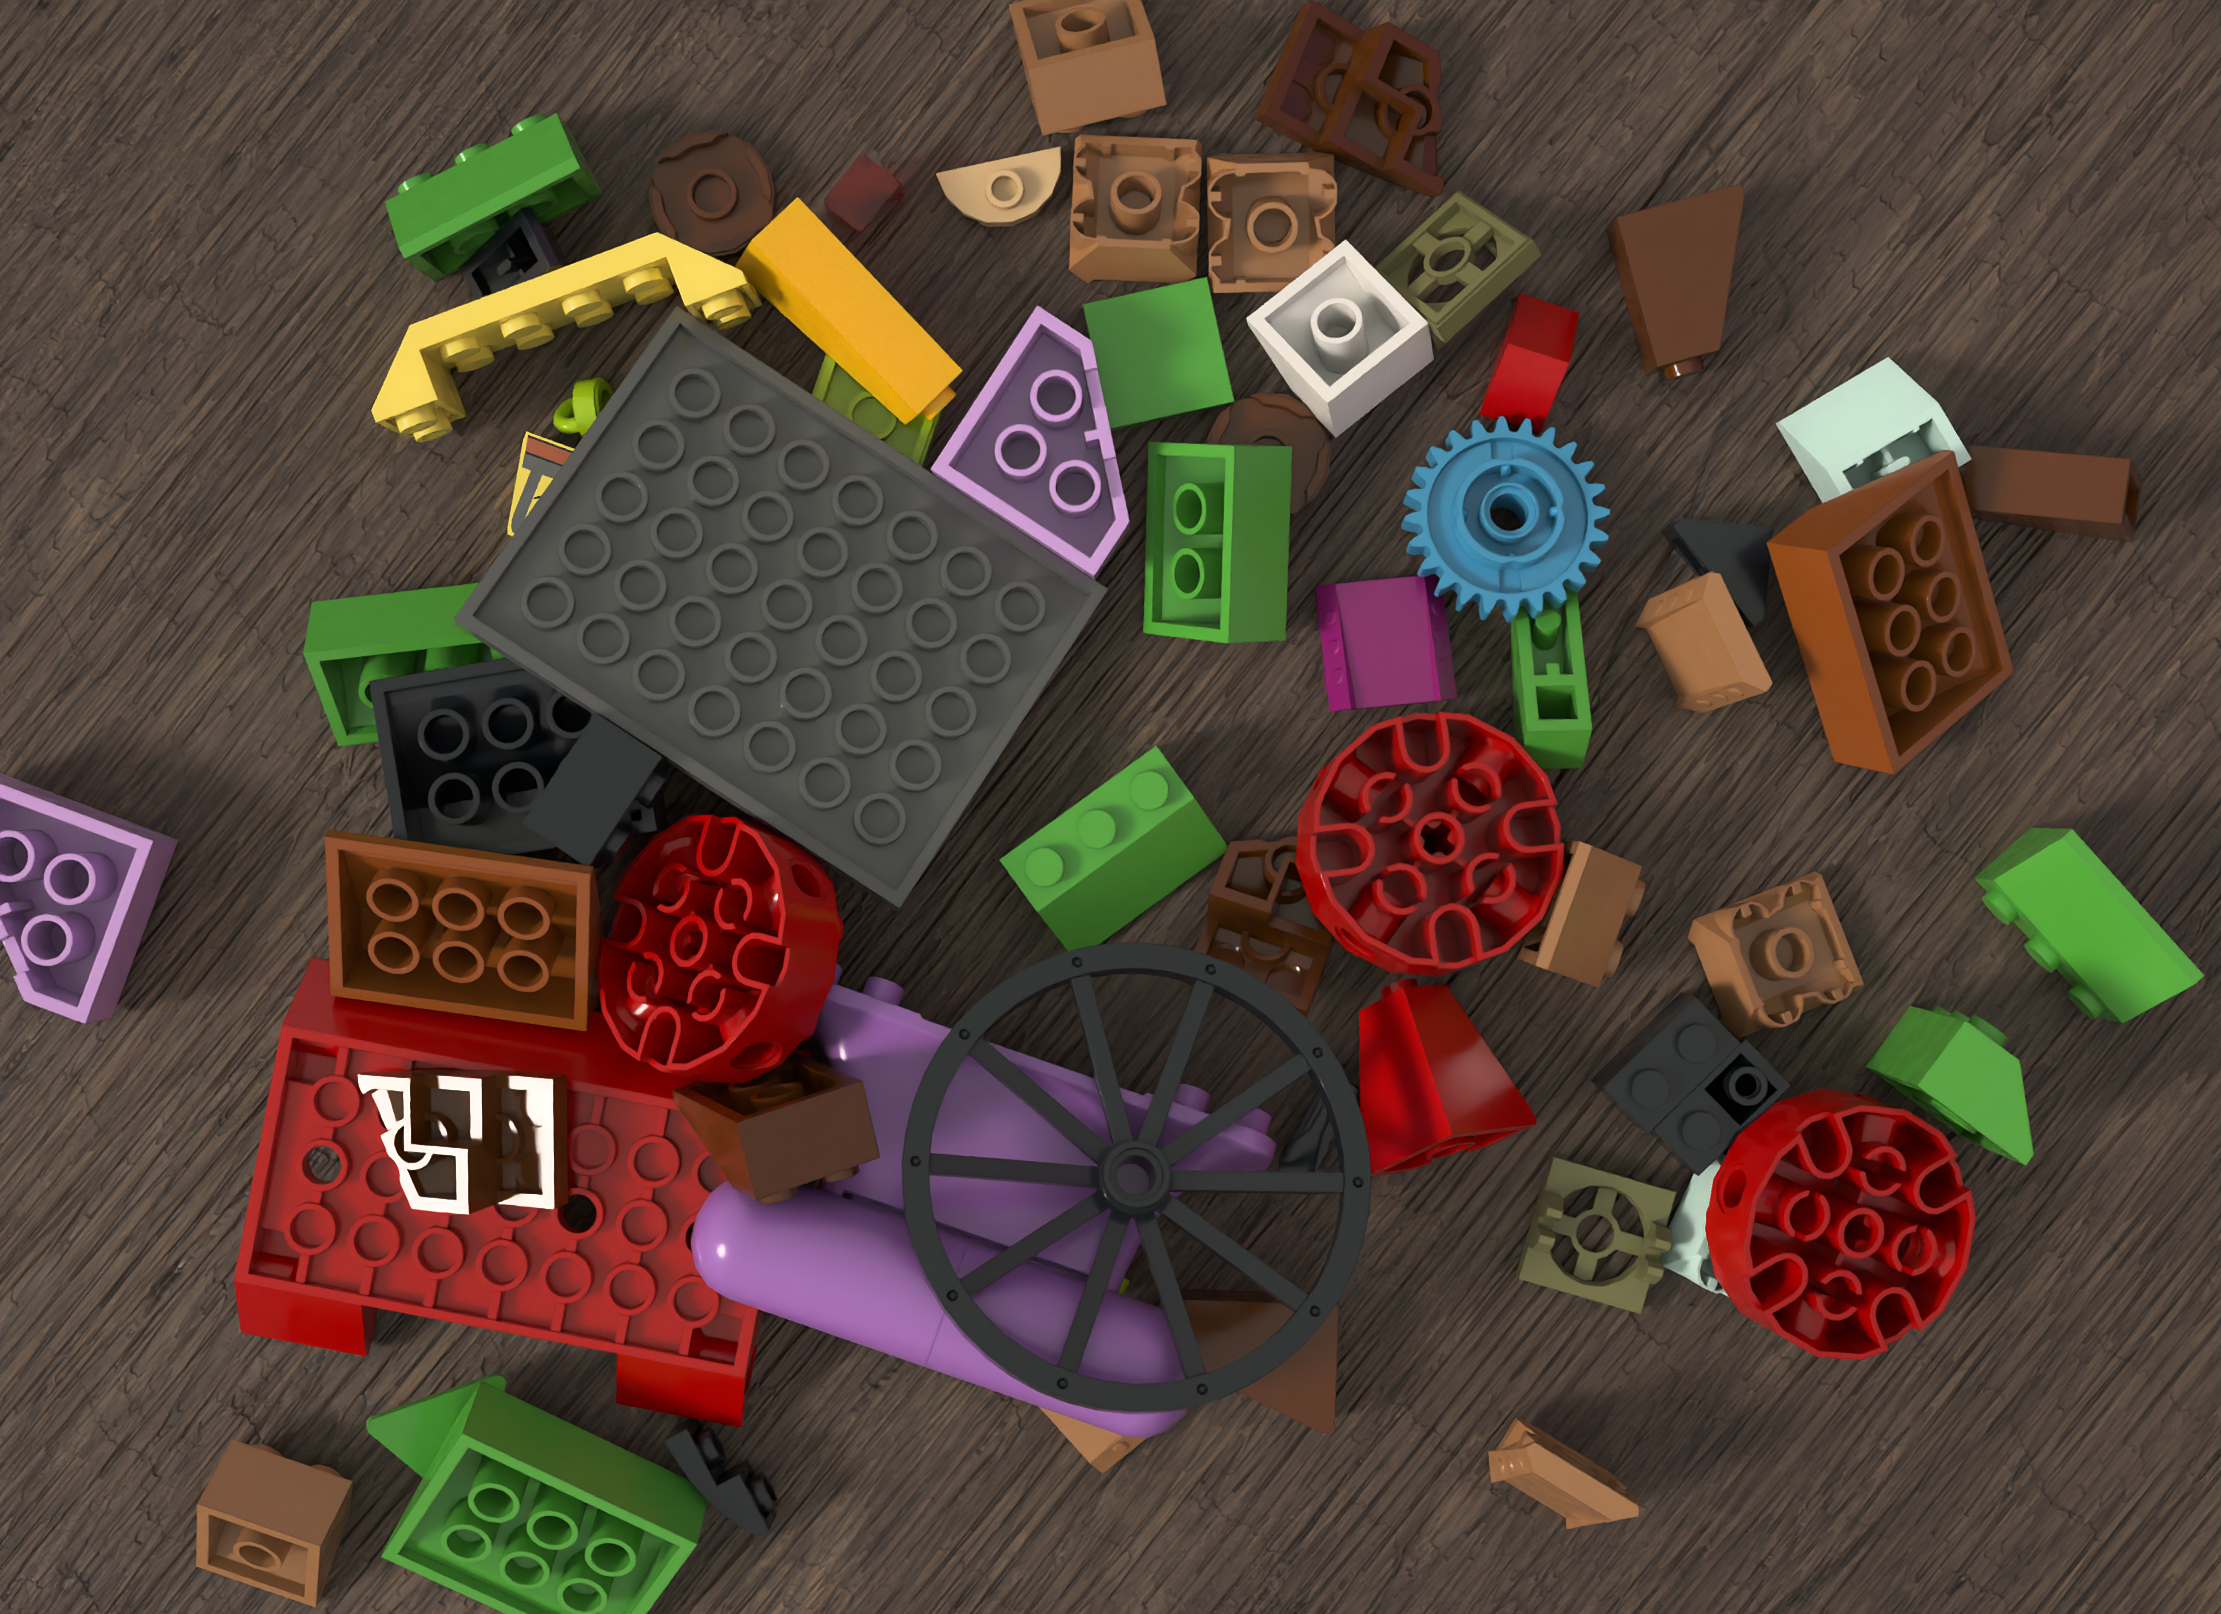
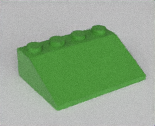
M481 1381L454 1421L426 1475L419 1484L388 1540L381 1557L504 1614H647L697 1546L708 1500L690 1480Z

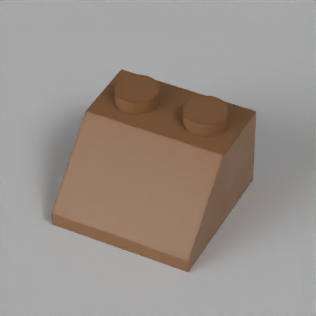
M1023 0L1008 4L1042 136L1055 132L1072 133L1081 130L1088 124L1116 117H1136L1144 114L1149 109L1167 105L1155 38L1141 0Z
M1560 839V843H1564L1563 875L1543 919L1525 934L1517 958L1599 988L1603 976L1611 978L1620 962L1624 943L1616 939L1624 916L1632 918L1641 903L1645 882L1638 880L1642 866L1580 841Z
M231 1440L197 1503L196 1567L316 1608L322 1596L350 1514L353 1481L343 1478L339 1472L328 1466H308L284 1458L277 1450L267 1445L253 1444L250 1446Z

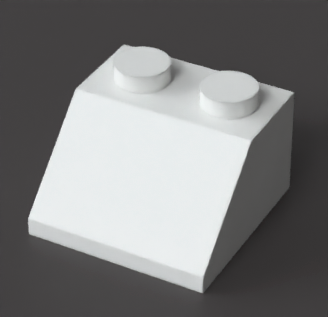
M1344 240L1246 318L1249 327L1295 396L1308 406L1316 418L1335 438L1434 360L1428 322L1347 240Z

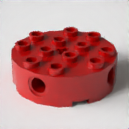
M1438 712L1437 714L1413 713L1404 717L1399 716L1372 725L1319 771L1298 815L1296 867L1312 912L1346 951L1390 973L1440 977L1507 952L1543 919L1561 880L1564 868V843H1560L1561 824L1554 808L1558 803L1548 776L1514 737L1469 714ZM1425 834L1431 835L1435 840L1431 846L1433 855H1430L1423 848L1425 840L1422 836Z
M712 814L690 815L655 835L624 871L612 898L613 900L620 901L621 904L613 920L611 939L605 937L600 939L596 965L602 1014L620 1048L638 1061L649 1063L661 1072L699 1081L744 1084L780 1066L802 1041L812 1036L816 1029L819 1013L834 982L838 948L844 932L843 921L838 915L833 883L819 860L801 846L780 836L767 827L737 817H718Z
M1819 1088L1777 1102L1737 1136L1736 1140L1730 1145L1727 1156L1713 1179L1709 1207L1706 1211L1705 1232L1714 1276L1741 1314L1816 1357L1864 1360L1889 1351L1887 1348L1888 1344L1899 1341L1912 1328L1918 1331L1923 1330L1943 1312L1968 1267L1976 1215L1971 1189L1963 1186L1961 1170L1954 1159L1958 1155L1941 1131L1906 1109L1895 1105L1883 1104L1865 1093Z

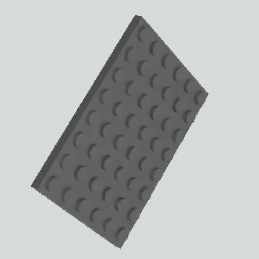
M676 306L457 613L454 622L456 626L594 715L599 713L664 756L666 761L780 836L801 846L820 862L898 912L1108 589Z

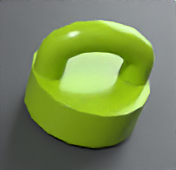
M599 377L577 381L574 385L573 396L561 403L555 411L553 418L554 426L561 433H580L583 438L613 396L614 392L610 384Z

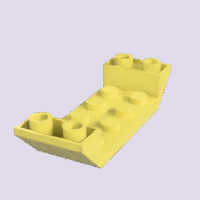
M656 232L410 325L371 411L376 423L408 439L415 437L417 443L431 441L452 432L451 422L467 417L449 370L456 367L458 372H469L482 368L495 360L493 352L515 344L518 350H526L543 345L554 338L552 331L573 322H576L580 328L596 325L611 318L614 315L612 308L634 299H636L638 305H646L670 296L674 292L672 288L674 284H677L683 303L690 313L706 326L713 324L715 330L732 328L746 322L751 318L749 310L761 306L762 302L758 292L742 270Z

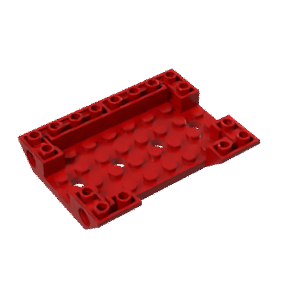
M317 957L311 958L281 1026L236 1265L234 1287L241 1333L367 1356L370 1353L378 1308L616 1353V1404L742 1427L764 1311L728 1299L707 1286L694 1265L689 1236L691 1225L695 1222V1217L708 1195L727 1180L674 1101L673 1089L698 1082L699 1080L661 1072L649 1063L638 1061L620 1048L602 1011L594 1010L588 1030L580 1031L331 996L329 960ZM794 1049V1053L812 1060L813 1051ZM479 1070L567 1075L568 1196L575 1194L584 1195L594 1203L597 1211L594 1225L588 1229H576L570 1226L563 1216V1206L556 1209L495 1204L469 1215L412 1209L399 1180V1168L396 1162L389 1157L380 1136L387 1131L372 1095L362 1094L358 1085V1074L374 1071ZM317 1146H326L333 1149L340 1158L341 1170L334 1181L320 1180L310 1169V1155Z

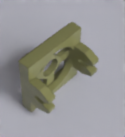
M1458 191L1374 269L1428 322L1432 348L1438 352L1455 334L1516 278L1520 277L1542 255L1534 240L1461 191ZM1485 244L1496 260L1482 271L1474 265L1476 260L1475 252ZM1453 250L1465 251L1463 259L1452 269L1439 272L1434 270L1437 261L1446 253ZM1424 258L1423 265L1425 271L1410 284L1416 267ZM1459 281L1466 286L1451 301L1443 303L1423 302L1439 285H1449Z
M1551 1154L1516 1277L1523 1281L1641 1314L1649 1285H1656L1663 1277L1664 1267L1660 1263L1662 1251L1668 1252L1672 1246L1671 1229L1667 1227L1676 1192L1670 1188ZM1590 1186L1597 1187L1591 1207L1580 1210L1574 1216L1563 1214V1200L1572 1192ZM1617 1192L1626 1196L1638 1210L1644 1237L1620 1230L1618 1221L1611 1214ZM1592 1215L1603 1216L1610 1222L1612 1228V1237L1609 1243L1604 1248L1596 1251L1583 1248L1577 1239V1228L1580 1222ZM1554 1232L1569 1236L1572 1246L1578 1252L1572 1275L1567 1273L1553 1257L1551 1249L1556 1240ZM1614 1250L1638 1256L1635 1262L1619 1276L1601 1282L1592 1281L1598 1259L1608 1256Z

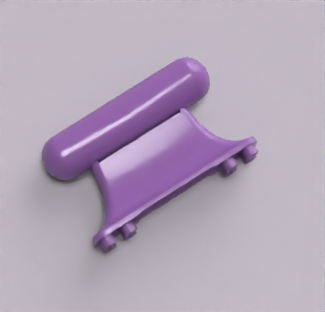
M836 964L834 982L819 1013L817 1026L812 1036L821 1046L830 1068L863 1081L880 1158L860 1164V1172L853 1177L835 1182L821 1181L819 1189L803 1184L797 1186L799 1192L794 1197L771 1204H763L758 1200L755 1201L734 1189L728 1180L723 1182L708 1195L697 1213L691 1237L694 1265L707 1286L733 1301L1122 1436L1148 1438L1171 1429L1187 1414L1189 1409L1155 1414L1104 1412L1068 1404L1035 1391L1010 1377L987 1360L961 1335L943 1312L924 1279L907 1231L902 1201L901 1163L905 1131L914 1097L925 1070L940 1044L952 1029L922 1019L921 1014L899 1007L904 990L889 980L869 977L862 993L837 985L843 969ZM988 1042L1107 1145L1113 1147L1095 1078ZM969 1055L967 1056L949 1085L939 1109L932 1135L930 1153L1098 1166ZM1179 1084L1156 1145L1158 1149H1161L1210 1115L1206 1113L1210 1101V1095L1207 1092L1191 1085ZM1120 1088L1133 1140H1137L1153 1094L1146 1093L1143 1096ZM1258 1108L1254 1109L1170 1167L1171 1170L1265 1171L1272 1162L1276 1151V1143L1267 1136L1272 1117ZM1126 1164L1117 1169L1116 1177L1118 1184L1125 1192L1132 1195H1141L1149 1191L1150 1179L1143 1168L1134 1164ZM930 1175V1194L935 1222L941 1243L959 1279L1096 1192L1094 1188ZM1170 1192L1169 1194L1178 1198L1183 1192ZM1107 1209L971 1298L1004 1334L1027 1351L1057 1366L1111 1211ZM1155 1211L1156 1219H1158L1160 1214ZM1130 1218L1077 1374L1104 1381L1130 1384L1164 1383L1185 1379L1163 1309L1119 1294L1127 1269L1141 1244L1133 1218Z

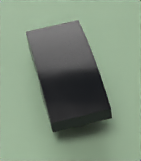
M690 1418L673 1427L664 1442L680 1468L699 1492L723 1515L751 1534L759 1537L769 1532L777 1516L774 1508L778 1507L779 1503L768 1477L763 1472L755 1475L748 1460L725 1471L722 1464L727 1461V1457L719 1437L711 1427L703 1430L698 1419Z

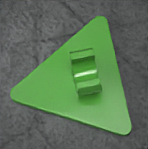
M493 1373L371 1416L366 1422L367 1431L424 1478L454 1421L479 1383L483 1381L505 1392L507 1382L500 1373Z

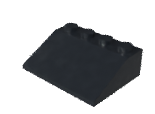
M507 658L369 681L395 839L515 856H528L561 850L523 825L522 822L594 714ZM663 795L651 809L643 805L628 826V828L635 832L633 838L658 834L669 828Z

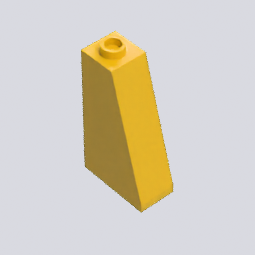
M798 197L751 240L735 268L742 270L753 287L901 422L906 425L920 412L930 421L957 395L949 384L963 370Z

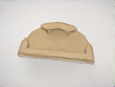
M1055 147L936 173L946 200L964 216L976 220L987 227H1012L1035 217L1052 197L1056 185L1061 178V148Z

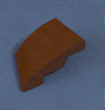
M1314 0L1301 5L1254 119L1316 152L1334 154V160L1400 187L1430 197L1441 195L1444 188V176L1437 175L1436 136L1442 132V109L1437 97L1438 88L1441 84L1440 52L1389 21L1364 31Z
M1287 836L1275 842H1267L1261 839L1232 841L1228 845L1210 889L1207 920L1194 951L1230 963L1255 976L1281 994L1307 1018L1336 938L1312 912L1296 867L1297 836Z
M479 1070L374 1071L358 1074V1085L362 1094L372 1095L387 1131L380 1136L389 1157L396 1162L399 1168V1180L412 1209L469 1215L495 1204L556 1209L568 1204L567 1075Z

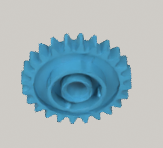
M1499 416L1492 433H1489L1478 420H1474L1469 428L1467 440L1455 430L1450 431L1445 440L1448 452L1432 445L1426 455V460L1431 468L1416 467L1411 479L1421 489L1407 490L1403 503L1417 512L1410 513L1404 517L1401 529L1415 532L1418 536L1408 543L1406 553L1411 555L1421 554L1426 557L1417 575L1418 577H1425L1436 574L1440 580L1434 591L1436 597L1450 590L1457 593L1455 610L1460 612L1469 602L1475 601L1479 605L1480 620H1486L1492 609L1497 606L1502 609L1506 622L1512 623L1517 615L1519 606H1524L1528 614L1535 619L1543 611V599H1546L1557 609L1560 608L1567 599L1564 587L1578 593L1586 583L1580 570L1594 572L1599 565L1600 558L1590 549L1603 548L1608 541L1609 535L1595 528V526L1605 523L1610 515V509L1596 506L1593 502L1602 495L1606 488L1604 484H1588L1585 481V478L1594 466L1592 461L1580 464L1572 462L1571 457L1577 446L1574 441L1560 449L1553 445L1555 428L1550 427L1541 437H1535L1532 435L1530 419L1525 418L1518 431L1512 432L1509 430L1505 417ZM1496 508L1511 510L1518 517L1520 528L1514 531L1500 529L1492 521L1490 511Z

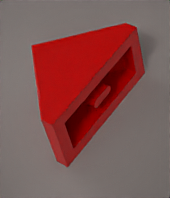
M1518 293L1481 404L1479 416L1497 421L1499 416H1504L1507 424L1516 428H1520L1525 418L1531 420L1532 433L1540 434L1570 364L1579 312Z

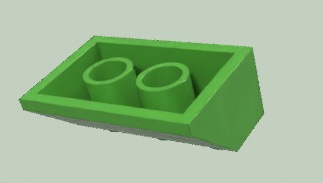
M557 113L548 118L545 114L528 117L512 128L513 136L490 147L488 143H482L472 146L455 158V166L440 174L433 176L432 173H423L402 183L398 187L399 195L385 201L398 247L404 259L437 282L460 270L459 267L521 208L531 206L549 224L603 196L569 127Z
M1148 442L1143 633L1228 644L1286 641L1292 446Z
M479 583L312 602L303 655L338 747L379 742L369 681L506 658L455 625V616Z
M1155 746L1000 859V862L1068 951L1102 943L1223 855L1228 845L1159 748Z
M2030 827L1975 877L1977 882L1987 892L1982 896V901L1986 907L2004 924L2010 925L2014 922L2030 939L2024 944L2030 956L2048 972L2052 973L2054 970H2058L2072 986L2067 991L2070 1000L2092 1020L2100 1017L2101 1019L2123 1024L2195 985L2204 977L2203 973L2073 829Z
M1937 1005L1932 1011L1909 1006L1865 1067L1965 1141L2023 1165H2027L2033 1157L2034 1152L2020 1060L2002 1048L2008 1038L1997 1028L1976 1015H1973L1970 1019L1957 1010H1954L1951 1014Z

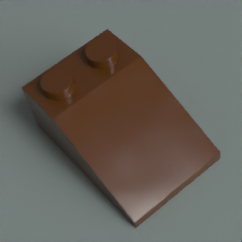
M794 1052L780 1066L744 1084L698 1081L672 1090L676 1105L731 1186L763 1204L777 1203L790 1199L798 1194L797 1186L817 1179H821L823 1182L848 1179L860 1172V1164L880 1158L863 1081Z

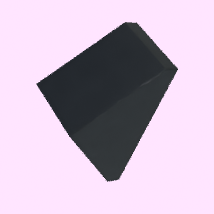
M529 206L518 210L459 268L473 296L478 300L568 266L569 263L549 224Z
M1681 518L1661 531L1696 576H1702L1710 571L1720 573L1746 628L1753 627L1764 619L1771 558L1766 542L1773 538L1774 527Z

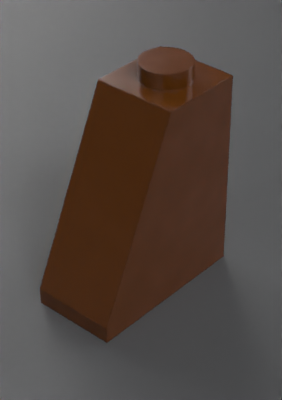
M1742 183L1616 217L1606 229L1646 376L1664 371L1666 380L1672 381L1700 373L1705 370L1702 361L1720 350L1745 197Z
M1970 445L1968 454L1972 460L1958 467L1972 519L2133 543L2143 480L2132 459Z
M1183 1289L1182 1298L1207 1373L1228 1365L1258 1348L1274 1335L1294 1314L1292 1310L1265 1291ZM1338 1302L1322 1326L1302 1348L1278 1368L1237 1392L1320 1433L1335 1434Z

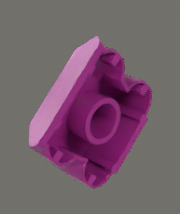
M1437 575L1315 586L1318 628L1320 629L1324 660L1323 684L1324 691L1328 695L1330 712L1458 700L1444 594L1439 597L1434 595L1440 580Z

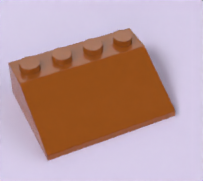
M1939 451L1807 510L1766 542L1834 762L1895 775L2014 673L1954 451Z
M328 830L325 835L331 996L572 1030H588L600 997L596 965L600 939L605 937L594 866Z

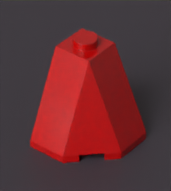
M1415 978L1401 980L1381 989L1382 999L1359 1011L1360 1112L1364 1121L1370 1151L1371 1177L1408 1172L1431 1165L1432 1159L1450 1156L1466 1149L1468 1153L1483 1149L1537 1124L1533 1111L1446 984L1419 986Z

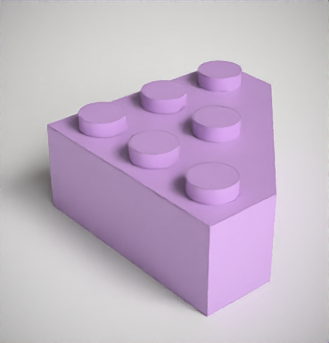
M1037 305L933 464L931 471L935 476L1096 580L1129 530L1130 520L1095 353L1090 339Z
M0 773V941L2 940L17 975L13 976L18 989L25 1002L84 1024L112 1018L178 839Z

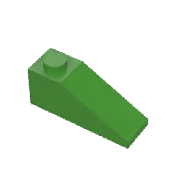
M1566 587L1564 589L1567 599L1560 608L1557 609L1546 599H1543V611L1538 618L1533 619L1524 606H1519L1517 615L1511 623L1514 735L1516 741L1541 769L1582 768L1592 733L1578 594Z

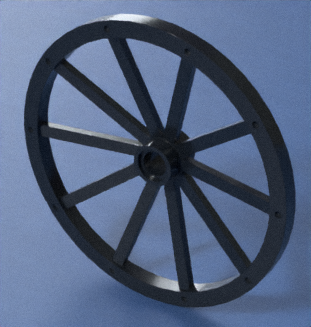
M1110 943L1061 953L1023 969L1000 983L978 1000L955 1024L940 1044L924 1072L911 1107L905 1131L901 1163L903 1208L906 1227L915 1258L929 1289L943 1312L961 1335L999 1369L1039 1393L1068 1404L1096 1411L1122 1414H1155L1194 1408L1220 1400L1242 1390L1282 1365L1302 1348L1322 1326L1341 1298L1354 1272L1364 1242L1370 1212L1371 1166L1364 1121L1354 1091L1345 1072L1323 1037L1287 999L1255 976L1230 963L1204 953L1153 943ZM1143 974L1168 977L1194 984L1137 1140H1133L1091 980L1094 977ZM1070 984L1113 1147L1107 1145L983 1039V1037L997 1023L1018 1007L1041 994ZM1216 992L1242 1006L1263 1021L1286 1043L1296 1056L1170 1143L1158 1149L1156 1145L1212 993ZM969 1055L1098 1166L930 1153L932 1135L939 1109L949 1085L967 1056ZM1308 1073L1320 1094L1332 1125L1339 1157L1340 1173L1171 1170L1170 1167ZM1126 1164H1134L1143 1168L1150 1179L1149 1191L1141 1195H1132L1125 1192L1118 1184L1116 1177L1117 1169ZM930 1175L1094 1188L1096 1192L959 1279L941 1243L935 1222L930 1194ZM1169 1193L1340 1195L1333 1240L1325 1263L1308 1294ZM1109 1209L1111 1213L1057 1366L1027 1351L1004 1334L982 1312L971 1297ZM1154 1212H1158L1292 1310L1294 1314L1274 1335L1258 1348L1228 1365L1207 1373ZM1130 1218L1134 1219L1185 1376V1379L1164 1383L1130 1384L1104 1381L1077 1374Z

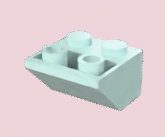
M1889 357L1776 423L1822 503L1942 450L1954 451L1958 467L1972 460L1939 403Z

